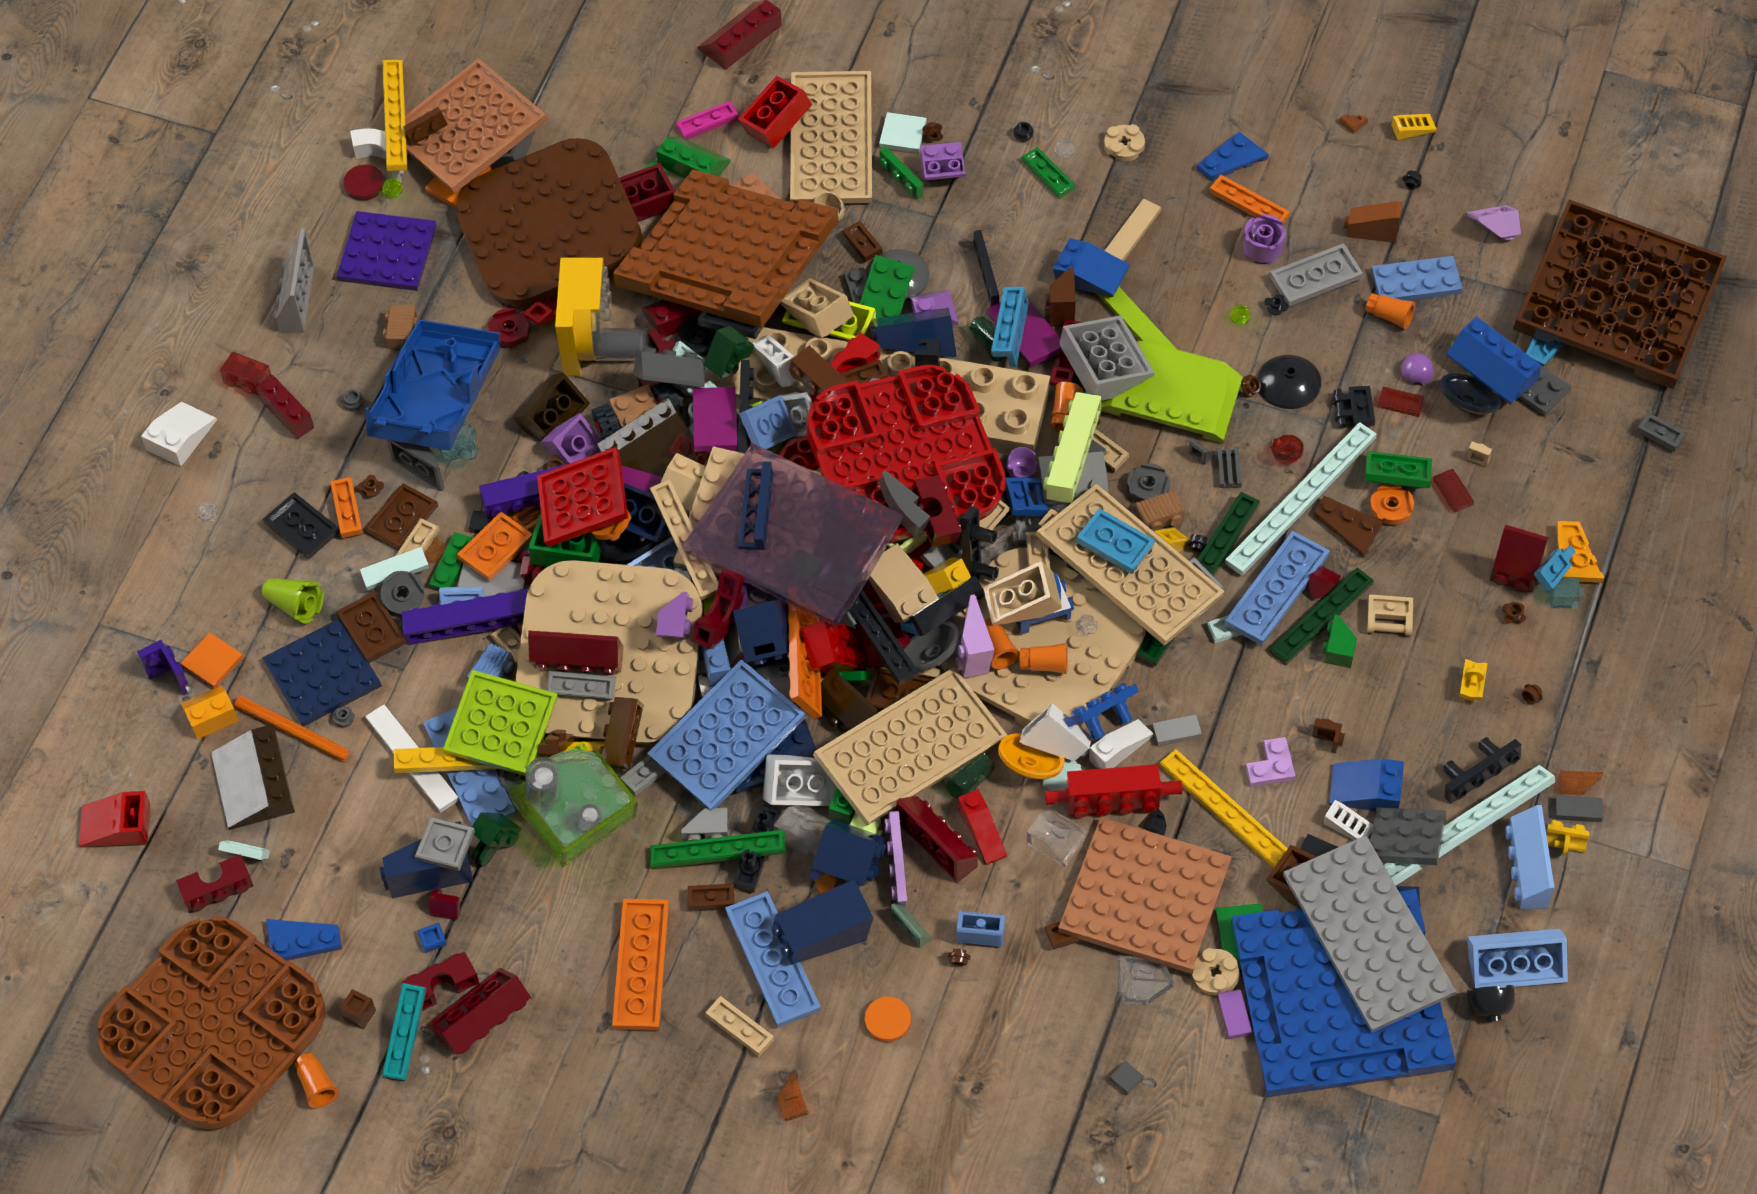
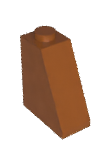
M1396 201L1351 208L1350 215L1345 216L1344 228L1347 229L1346 237L1396 243L1402 202Z

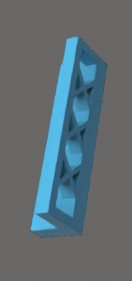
M1004 287L991 350L993 357H1007L1010 367H1017L1029 302L1025 287Z

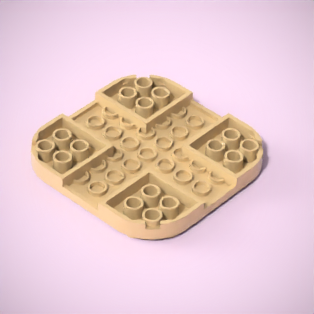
M1027 548L1012 549L997 556L989 566L999 568L998 577L995 581L980 577L978 581L982 588L1027 568ZM1050 553V569L1053 573H1057L1059 580L1064 581L1066 586L1065 594L1073 602L1074 610L1071 611V619L1066 620L1065 615L1035 623L1029 625V632L1020 634L1016 622L1000 625H1002L1007 636L1019 652L1020 648L1067 643V674L1031 671V669L1021 670L1018 659L1013 665L1005 669H994L990 666L988 674L964 678L978 698L1014 716L1015 722L1025 727L1051 703L1067 716H1070L1073 709L1080 706L1087 707L1086 702L1095 698L1100 700L1099 695L1111 691L1126 668L1129 669L1146 637V629L1085 577L1066 567L1067 562ZM984 596L977 602L985 621L987 618H990L986 597ZM967 608L949 620L959 629L960 641ZM958 647L950 658L938 666L941 675L953 667L956 668L955 658L958 656ZM1085 722L1078 724L1083 729L1087 728Z
M562 561L555 563L537 575L527 593L516 682L547 691L548 671H558L557 668L549 667L548 670H537L529 662V630L617 636L624 646L621 672H615V675H605L601 673L602 671L593 670L591 674L615 676L614 698H635L644 704L635 745H656L694 707L699 644L691 640L695 621L704 616L703 603L699 593L689 579L670 569L585 561ZM688 592L689 597L693 599L692 612L687 614V620L691 621L690 634H686L685 639L658 637L656 635L658 612L680 593ZM571 669L570 673H581L579 669ZM558 694V699L545 735L548 736L554 730L562 729L566 730V734H573L576 740L582 738L605 741L606 737H603L605 724H609L611 715H608V708L610 702H614V699Z

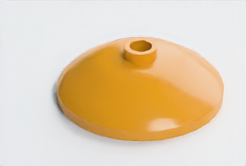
M1022 733L1010 734L1001 740L998 747L1000 758L1010 770L1023 777L1044 780L1059 775L1063 770L1065 764L1063 757L1019 742Z

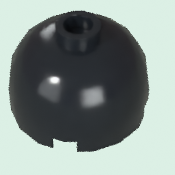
M1506 985L1504 988L1488 986L1467 990L1470 1008L1476 1015L1487 1017V1022L1500 1021L1501 1016L1508 1014L1515 1003L1514 985Z

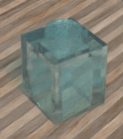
M1562 578L1549 591L1551 608H1578L1579 601L1583 600L1584 596L1583 587L1579 585V578Z

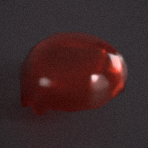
M1292 434L1283 435L1278 439L1275 438L1273 445L1270 446L1272 455L1277 462L1282 464L1296 463L1304 452L1303 442Z

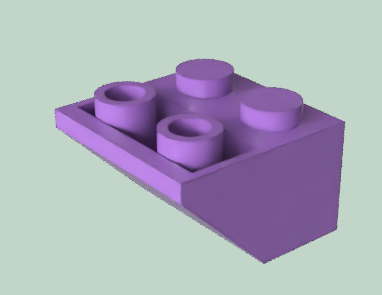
M961 142L921 146V166L924 180L966 176Z
M688 592L680 593L658 612L656 630L658 637L685 639L686 634H690L691 621L687 620V614L692 612L693 599L689 597Z

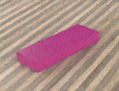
M731 101L680 120L676 122V127L682 138L688 140L738 120L739 115Z

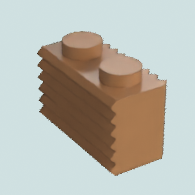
M390 305V312H386L385 316L386 324H388L387 329H383V341L387 342L389 349L399 350L404 346L417 324L418 314L416 305Z
M1175 490L1135 503V516L1154 532L1168 525H1179L1185 519V509Z

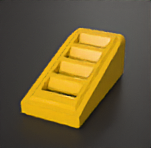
M1430 114L1397 115L1392 117L1391 126L1397 140L1433 133L1437 130ZM1427 121L1429 126H1425L1424 122Z

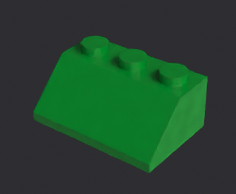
M680 136L667 137L656 151L658 163H661L667 171L685 179L692 169L720 177L731 162L729 158Z
M540 514L528 548L531 564L549 567L562 561L598 563L602 540L595 538L589 532L548 547L544 542L542 516Z

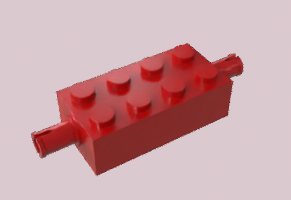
M1158 764L1067 771L1065 790L1045 791L1046 805L1066 803L1068 805L1069 817L1075 816L1076 818H1083L1087 815L1107 816L1112 813L1130 814L1137 811L1149 813L1157 808L1159 809L1162 796L1182 795L1183 789L1181 780L1161 782Z

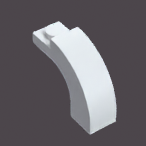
M377 129L350 131L356 159L376 156L386 160L384 131ZM391 171L394 184L402 183L400 174H404V171Z

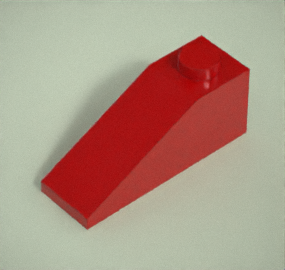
M979 789L958 797V811L985 864L989 865L1006 858L1007 853L989 808Z

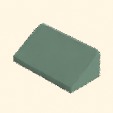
M891 905V917L917 947L921 948L932 940L931 935L905 906Z

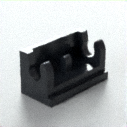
M935 338V340H919L918 345H926L928 348L925 350H915V367L923 365L940 366V338Z

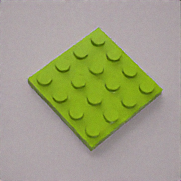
M472 670L446 739L443 753L530 777L538 755V744L543 741L558 699V694Z

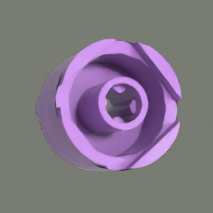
M1267 214L1260 215L1259 218H1251L1246 223L1244 229V255L1257 262L1274 263L1282 255L1285 245L1286 229H1284L1281 220Z

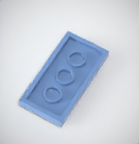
M1454 256L1372 266L1371 269L1377 295L1410 301L1462 294L1463 288Z

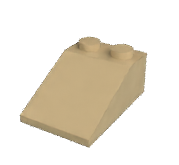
M811 278L787 293L780 302L809 332L821 338L829 335L831 331L845 324L847 320L854 316L845 294Z
M895 543L861 566L894 623H905L910 619V616L938 599L928 579L898 543Z
M1042 561L983 588L991 622L994 626L1041 618L1062 609L1054 573Z

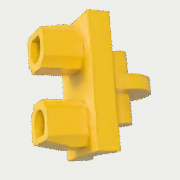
M1465 659L1459 697H1463L1464 701H1482L1488 663H1475Z
M1556 820L1548 824L1546 831L1548 846L1561 848L1562 855L1566 856L1568 850L1585 853L1589 831L1585 830L1584 825L1576 824L1572 828L1563 827L1564 824L1561 821Z

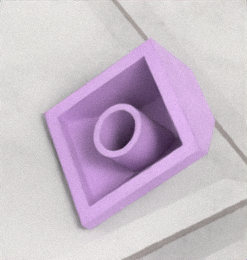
M1503 205L1466 212L1467 217L1492 234L1502 238V240H1511L1515 238V235L1521 234L1519 211L1515 208Z

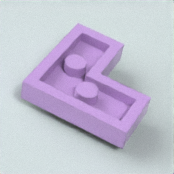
M1286 737L1264 740L1263 747L1267 760L1246 763L1250 787L1294 781L1296 777Z

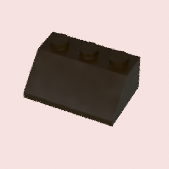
M565 373L551 374L512 418L525 433L541 442L554 428L582 413L590 402Z
M831 668L828 670L821 681L822 715L824 714L828 718L833 728L840 729L844 734L877 714L878 709L835 669Z

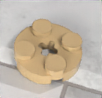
M1118 125L1108 128L1104 140V148L1109 156L1111 154L1115 157V160L1122 162L1132 161L1138 158V155L1144 151L1145 138L1137 125ZM1127 141L1128 143L1127 145H1123V143L1120 142Z
M1207 948L1197 957L1192 975L1197 987L1203 993L1217 996L1219 993L1231 991L1237 985L1240 972L1237 960L1231 953L1222 949ZM1219 968L1222 972L1221 975L1216 974L1215 977H1212L1211 970Z

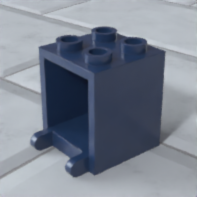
M787 598L733 610L745 663L753 661V665L772 661V656L774 661L788 657V652L790 651ZM774 642L775 651L761 654L760 645Z
M834 819L825 825L812 865L811 879L817 880L820 876L827 873L847 881L855 879L858 885L865 886L878 876L880 866H877L880 857L883 858L886 852L887 845L884 844L886 837Z

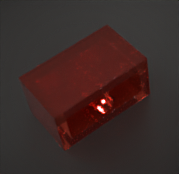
M233 351L220 369L223 382L226 385L240 388L248 394L253 393L255 395H258L256 386L272 376L269 365Z

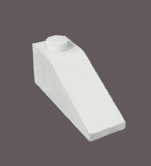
M770 335L753 343L755 353L777 383L785 387L791 386L798 381L791 376L789 371L790 362L794 356Z
M1139 719L1106 734L1090 747L1089 761L1097 769L1114 768L1152 738L1154 733Z

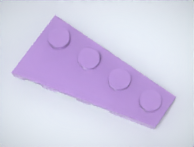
M899 811L889 812L888 819H885V832L888 833L889 840L887 842V854L891 857L889 876L893 878L894 886H891V898L896 900V904L906 906L907 893Z

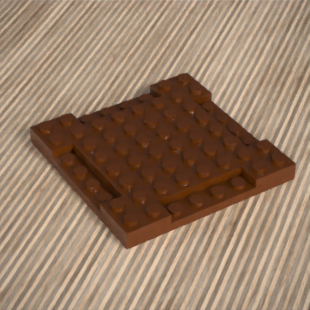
M1569 199L1517 316L1513 330L1553 344L1554 340L1560 341L1635 369L1633 375L1674 389L1727 256Z

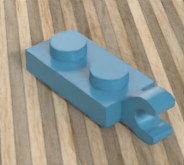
M1571 545L1565 550L1563 548L1553 550L1535 572V577L1546 592L1552 590L1572 566L1569 559L1575 554V550Z

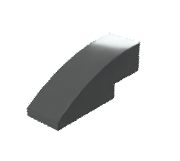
M884 470L879 482L882 494L898 521L916 538L927 527L930 516L916 505L919 497Z

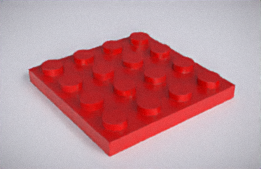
M616 447L537 475L544 542L548 547L628 519L620 452Z

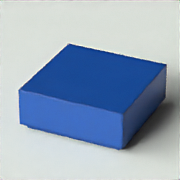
M440 923L417 930L425 953L447 946Z

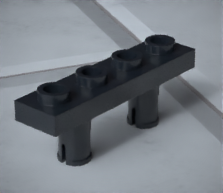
M971 506L960 517L962 528L960 544L962 545L961 558L971 577L976 576L978 580L980 577L995 581L999 574V568L981 562L980 541L994 544L997 540V531L980 527L979 508Z
M1485 737L1479 742L1478 748L1488 757L1464 772L1453 760L1448 761L1443 766V771L1452 781L1445 785V799L1450 804L1456 800L1463 799L1474 788L1481 787L1485 781L1499 775L1509 765L1516 764L1521 758L1522 744L1514 739L1499 749L1488 737Z
M760 805L750 834L776 831L782 816V810ZM747 849L741 855L742 859H740L732 883H734V888L755 893L767 856L756 857L754 851L750 854V850Z

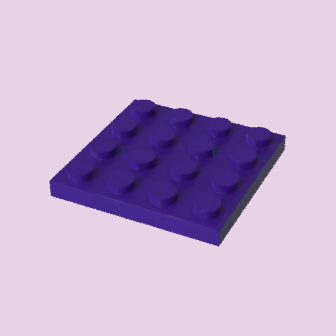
M356 211L338 269L337 280L418 291L437 227L436 221Z

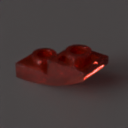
M682 433L678 434L668 449L674 455L678 453L704 466L707 465L710 456L709 451L694 452V441Z

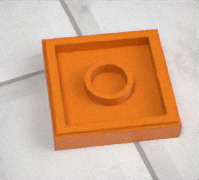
M209 632L180 664L182 668L212 688H216L244 657L239 651Z

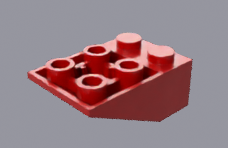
M823 619L801 628L811 670L824 673L828 672L831 668L837 672L865 669L863 663L865 659L859 647V635L855 627Z
M121 792L82 805L79 847L148 844L150 801L146 792Z

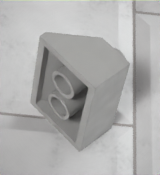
M1103 451L1089 452L1087 454L1074 498L1080 497L1095 484H1098L1108 493ZM1053 456L1038 457L1040 479L1042 482L1041 490L1044 500H1050L1047 499V490L1043 489L1045 477L1050 475L1048 473L1049 464L1051 461L1054 462L1055 459Z

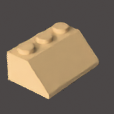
M676 453L668 465L661 483L669 479L671 480L685 512L690 514L706 466Z

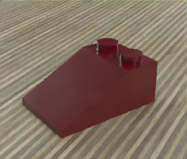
M1505 525L1490 581L1498 585L1516 588L1522 592L1532 593L1537 580L1534 574L1541 566L1548 537Z

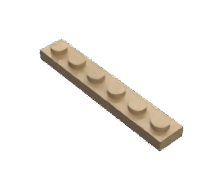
M669 479L651 487L653 497L701 600L716 595L719 583L671 480Z

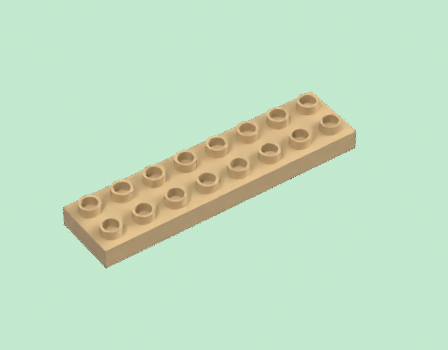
M764 327L756 339L746 337L748 341L754 343L770 335L794 357L810 345L829 364L838 352L843 351L848 343L847 341ZM880 348L879 359L888 377L896 376L900 370L915 367V353ZM754 350L749 358L743 359L749 360L750 368H754V381H750V387L754 389L753 400H749V405L760 401L765 402L768 399L792 392H807L805 386L799 380L791 386L782 387L773 379ZM940 357V366L944 367L945 371L953 375L957 373L970 386L981 411L979 417L992 449L995 448L997 453L1009 455L1011 450L1017 447H1026L1034 452L1036 451L1050 392L1049 375ZM741 360L737 373L723 379L706 368L704 375L705 383L712 380L716 387H736V408L739 409Z

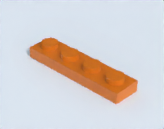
M1222 175L1210 187V194L1255 218H1259L1260 215L1264 214L1272 215L1280 219L1283 225L1290 217V211Z

